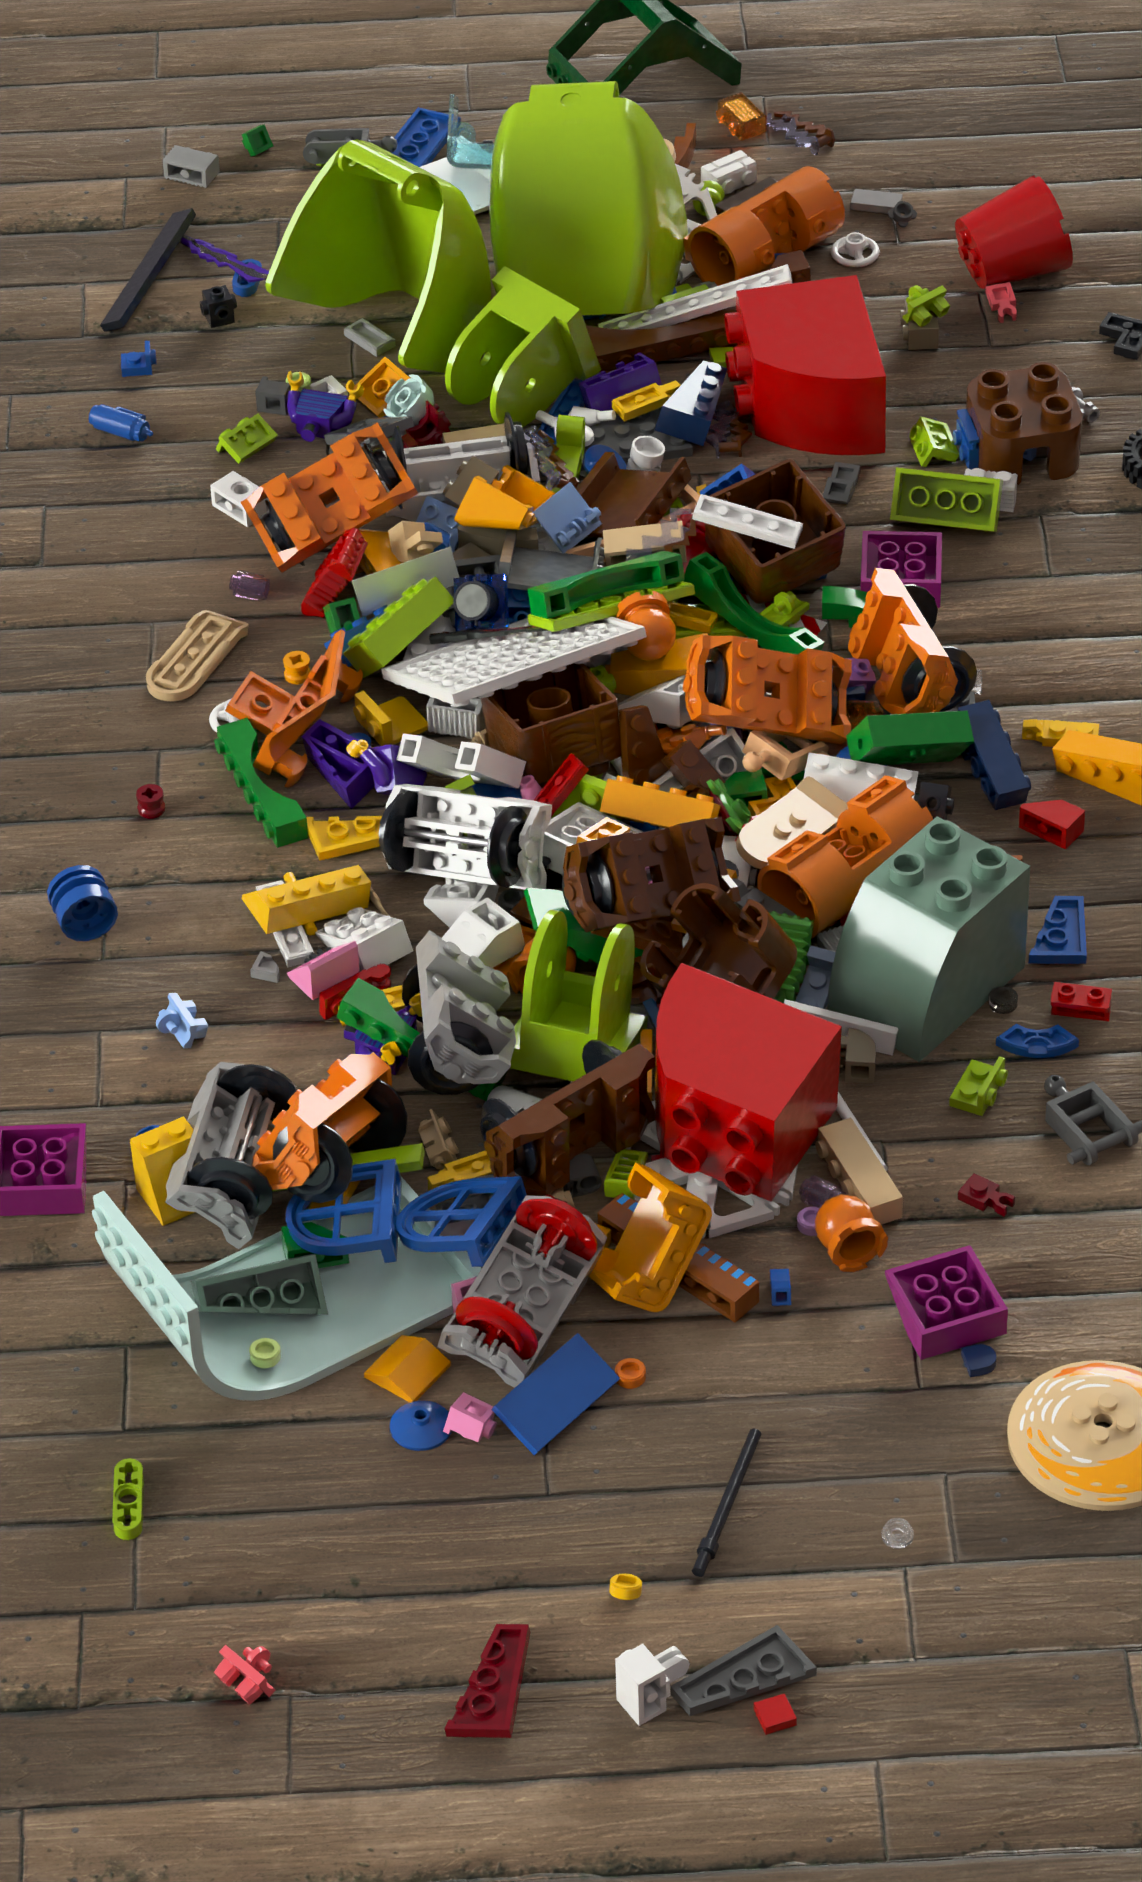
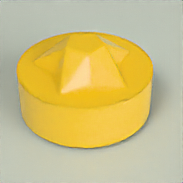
M617 1574L610 1579L609 1593L613 1597L622 1600H633L641 1596L642 1581L637 1576Z

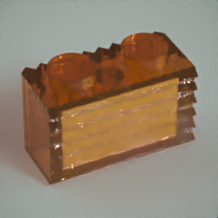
M742 92L722 100L719 99L718 110L716 111L717 119L720 123L726 125L731 134L736 135L740 141L767 132V116Z

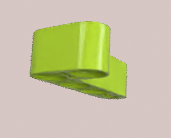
M558 415L556 446L559 450L555 454L566 463L565 467L574 473L573 477L579 480L585 451V417ZM552 462L547 488L557 493L560 488L552 486V479L555 476L560 477L562 474L553 467L555 462Z

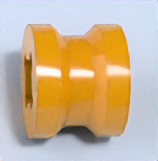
M292 651L284 656L285 680L291 684H303L311 671L309 668V655L303 651Z

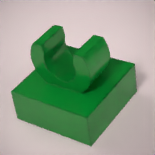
M265 124L258 125L241 134L244 148L248 149L250 156H256L273 147Z

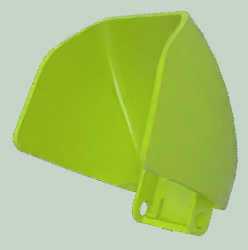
M617 81L532 85L529 101L513 104L503 115L495 138L491 158L490 239L496 274L506 266L581 310L582 315L626 314L655 308L661 304L662 297L672 295L685 251L683 238L687 236L688 232L680 178L674 159L661 133L642 107L630 99L619 98Z
M357 139L341 146L326 162L308 188L288 224L265 284L266 290L274 296L325 308L350 305L376 294L400 290L419 299V302L400 347L398 361L406 368L441 373L446 371L449 355L460 334L491 301V278L487 250L477 219L464 194L451 183L371 142Z

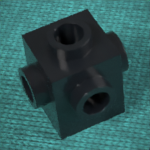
M226 285L202 290L203 301L199 302L202 315L206 317L210 327L215 328L235 323L234 309L237 308L235 295L229 293Z
M921 782L920 793H915L914 800L922 809L926 806L933 819L939 817L947 820L948 814L952 815L954 798H950L951 786ZM934 799H936V800H937V805H936V807L931 808V807H930L931 801L934 800Z

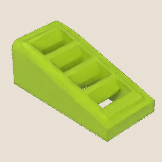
M624 1149L615 1154L604 1181L606 1197L616 1198L623 1193L631 1199H635L636 1195L629 1190L627 1184L628 1177L633 1168L630 1166H634L635 1162L645 1165L648 1152Z

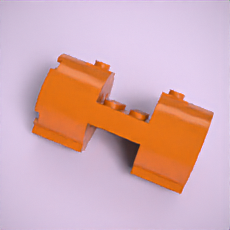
M802 167L765 188L756 196L694 228L688 236L683 238L686 260L691 262L702 282H715L717 286L767 271L775 261L774 253H790L798 250L804 252L832 236L843 226L845 210L839 191L834 192L827 182L830 178L825 173L814 167Z
M885 775L847 802L848 809L840 814L837 820V827L830 832L822 835L806 830L767 858L769 864L763 867L758 875V890L796 913L800 918L808 917L810 920H814L813 938L827 927L835 925L839 919L850 912L864 879L929 824L933 817L926 806L922 809L912 798L915 793L907 788L905 780Z

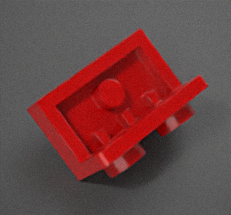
M1054 982L1050 1003L1052 1006L1051 1015L1109 1022L1112 989Z

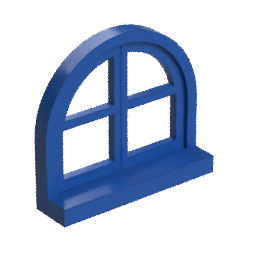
M396 1159L353 1165V1176L350 1182L376 1178L374 1200L343 1204L342 1193L335 1199V1206L305 1210L311 1201H305L294 1194L286 1209V1223L294 1242L309 1252L328 1256L381 1250L384 1263L397 1262L398 1232L396 1229V1219L400 1214L402 1180ZM373 1212L372 1234L340 1238L342 1216ZM334 1217L332 1238L317 1236L308 1231L303 1225L305 1221Z
M521 1176L465 1179L439 1186L420 1195L405 1206L396 1219V1229L400 1241L407 1248L420 1252L467 1251L472 1267H483L527 1195ZM494 1193L484 1208L459 1209L469 1194ZM457 1196L448 1210L426 1211L439 1202ZM475 1219L464 1235L439 1236L450 1220ZM439 1221L428 1236L419 1234L413 1229L414 1222Z

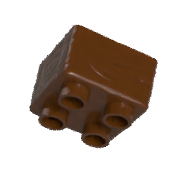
M792 459L777 463L710 495V497L803 523L795 549L705 523L706 543L755 603L772 602L778 593H787L805 583L815 581L839 567L844 546L845 523Z
M583 663L566 665V669L563 671H549L542 674V678L538 680H524L518 682V686L515 688H501L495 690L492 696L481 698L490 747L526 761L522 777L532 775L542 789L571 753L578 757L589 769L586 774L590 776L606 772L610 768V761L621 756L617 698Z

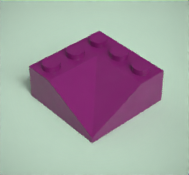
M863 531L861 591L868 592L871 590L873 585L871 577L875 568L894 570L903 585L914 584L925 588L935 598L937 608H940L942 532Z
M86 1123L0 1126V1216L85 1213Z
M970 1245L885 1270L887 1282L908 1338L921 1360L1007 1334L1008 1308Z

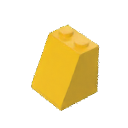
M184 1116L130 1139L136 1189L163 1226L195 1213L176 1210L165 1203L167 1198L166 1183L172 1165L187 1152L193 1133V1128Z

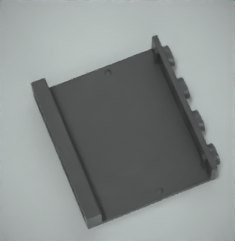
M507 529L500 557L497 587L527 590V588L603 568L605 554L604 547H601L602 538L598 537V540L595 541L594 556L591 557L516 547L518 530Z

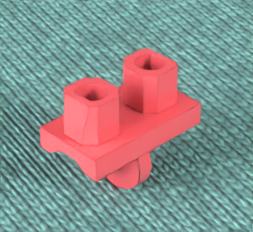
M227 1645L219 1651L224 1659L218 1665L214 1674L228 1687L232 1685L240 1674L244 1676L245 1679L238 1685L235 1691L248 1704H252L262 1693L270 1697L276 1691L267 1683V1679L259 1673L261 1670L268 1673L272 1668V1665L268 1663L270 1652L265 1647L259 1646L254 1650L250 1647L245 1648L243 1655L247 1658L246 1661Z

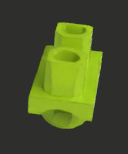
M918 285L912 286L908 292L909 297L906 298L908 312L902 317L904 321L908 323L913 320L920 327H923L932 319L929 311L932 310L939 318L946 315L950 308L949 303L944 298L947 290L943 285L930 292L927 288L922 289Z
M791 591L787 593L780 592L774 597V603L759 614L772 622L788 626L797 623L800 620V616L809 610L810 604L799 600Z

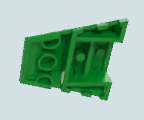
M526 888L524 895L534 930L537 931L540 922L549 910L562 911L567 920V947L570 946L575 949L577 957L587 962L591 959L599 964L607 938L591 932H585L568 909L563 897V891ZM635 947L634 958L642 957L644 950Z

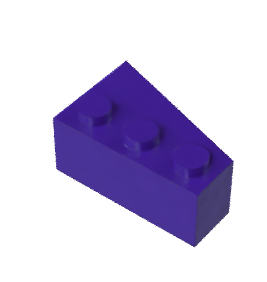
M640 352L634 355V361L626 365L624 362L616 364V370L608 373L602 371L578 383L585 408L599 411L613 410L611 402L613 399L653 383L662 385L656 362Z

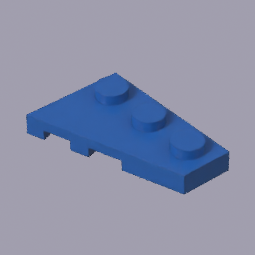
M1055 896L1045 917L1043 928L1037 935L1036 944L1030 951L1028 963L1086 964L1084 897Z

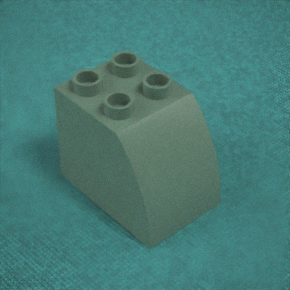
M939 817L934 818L864 879L853 902L837 946L829 983L827 1010L897 1027L898 1033L895 1049L918 1062L923 1060L1025 967L1030 866L1007 854L1000 847L990 845L967 833L953 822L945 821Z

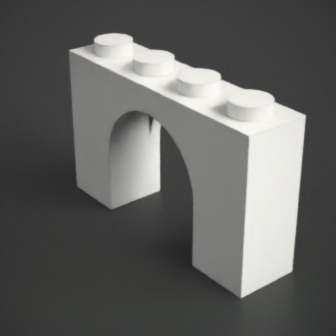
M404 733L396 758L397 761L442 778L459 780L470 774L473 781L477 783L518 789L526 761L483 744L461 741L460 749L424 736Z

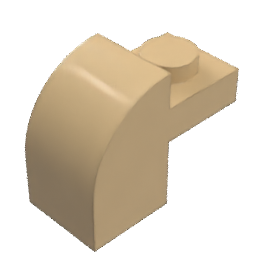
M401 521L388 530L391 550L400 562H407L427 555L443 543L441 532L425 531V524L421 522Z

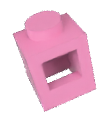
M463 1392L450 1407L443 1432L449 1434L453 1430L464 1438L479 1442L482 1437L489 1439L497 1422L493 1421L495 1415L491 1410L493 1406Z

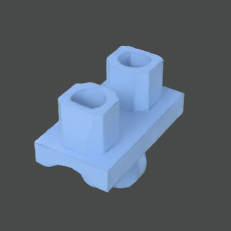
M169 993V1006L166 1010L163 1009L159 1012L156 1026L162 1033L174 1034L183 1049L191 1048L194 1039L206 1036L208 1023L204 1018L195 1019L197 1010L192 1000L182 1001L177 993Z

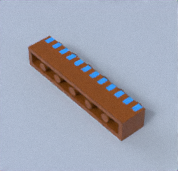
M623 1193L597 1213L598 1224L611 1229V1242L615 1245H618L638 1204L637 1200L631 1199ZM699 1243L678 1286L735 1323L759 1303V1281L752 1274L745 1273L733 1265L730 1260L722 1258L711 1251L707 1245Z

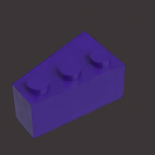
M321 719L302 736L307 758L349 808L352 809L375 786L371 769L364 763L361 756L354 758L346 750V747L352 740L357 742L359 740Z

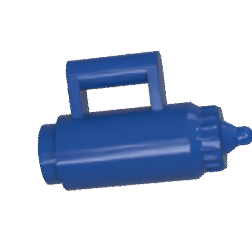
M104 404L93 406L89 413V423L95 429L131 441L141 442L147 436H153L150 425L146 421V416L119 406L113 408Z

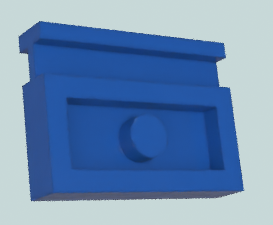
M957 410L959 419L956 421V430H953L952 433L954 445L959 446L960 460L965 461L967 468L970 470L979 468V447L977 443H980V439L968 410Z

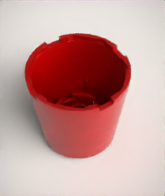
M1035 175L1031 176L956 220L955 231L960 257L980 288L985 289L986 286L1011 283L1066 270L1072 266L1073 252L1069 233H1063L1060 220L1064 219L1062 212L1044 180L1039 176L1036 178Z

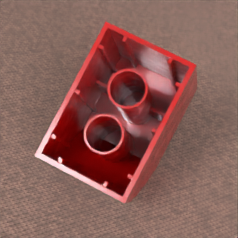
M857 275L736 291V312L725 313L724 321L728 344L737 343V347H733V351L725 353V361L729 382H742V385H734L738 416L750 415L755 435L778 445L818 454L869 455L885 453L886 374Z
M681 963L669 981L661 999L656 1027L655 1123L657 1138L664 1158L669 1159L676 1168L683 1172H701L722 1181L736 1194L744 1196L753 1194L772 1202L818 1136V1128L825 1126L837 1109L842 1026Z

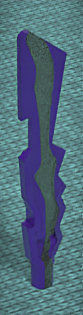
M187 235L181 238V243L189 247L191 253L198 254L199 258L206 259L207 262H215L218 267L229 266L248 282L267 279L268 270L251 262L245 264L237 260V255L215 248L211 243L194 239Z

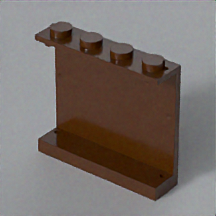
M605 452L576 489L590 508L597 507L602 514L599 517L602 524L587 536L603 538V530L658 524L692 478L686 458L681 457L670 472L628 470L619 468L614 452Z

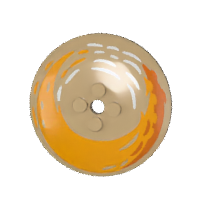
M1082 1361L1052 1369L1027 1385L1015 1400L1007 1425L1008 1447L1016 1466L1023 1476L1043 1493L1071 1506L1101 1511L1125 1510L1142 1506V1369L1113 1361ZM1107 1422L1111 1426L1105 1428L1103 1426H1097L1096 1423Z

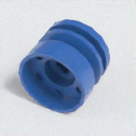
M89 865L69 867L58 873L49 884L47 889L48 901L52 906L53 912L56 914L61 930L68 938L75 941L97 939L107 933L115 924L118 916L117 906L98 869Z

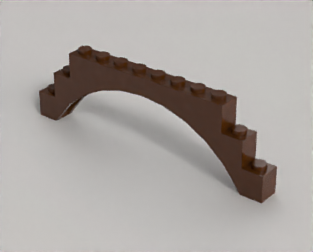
M802 250L778 255L770 268L774 269L788 264L792 283L811 281L810 266ZM736 306L728 307L705 317L681 324L652 329L620 330L586 325L601 368L600 372L605 371L606 373L616 370V364L624 362L626 365L634 361V355L640 352L655 362H661L709 351V348L737 344H728L724 321L725 313L736 312Z

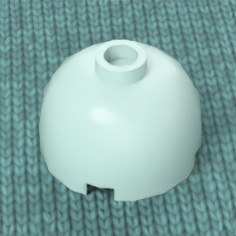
M411 374L409 375L410 379L405 381L401 378L390 388L384 400L387 403V409L384 408V412L388 417L411 416L415 426L426 415L425 401L428 400L434 405V395L431 388L421 377Z

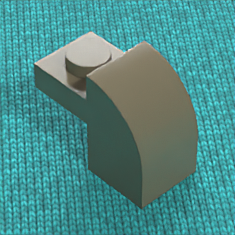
M848 1028V1036H841L840 1065H845V1082L872 1084L875 1082L876 1045L868 1034L853 1028Z

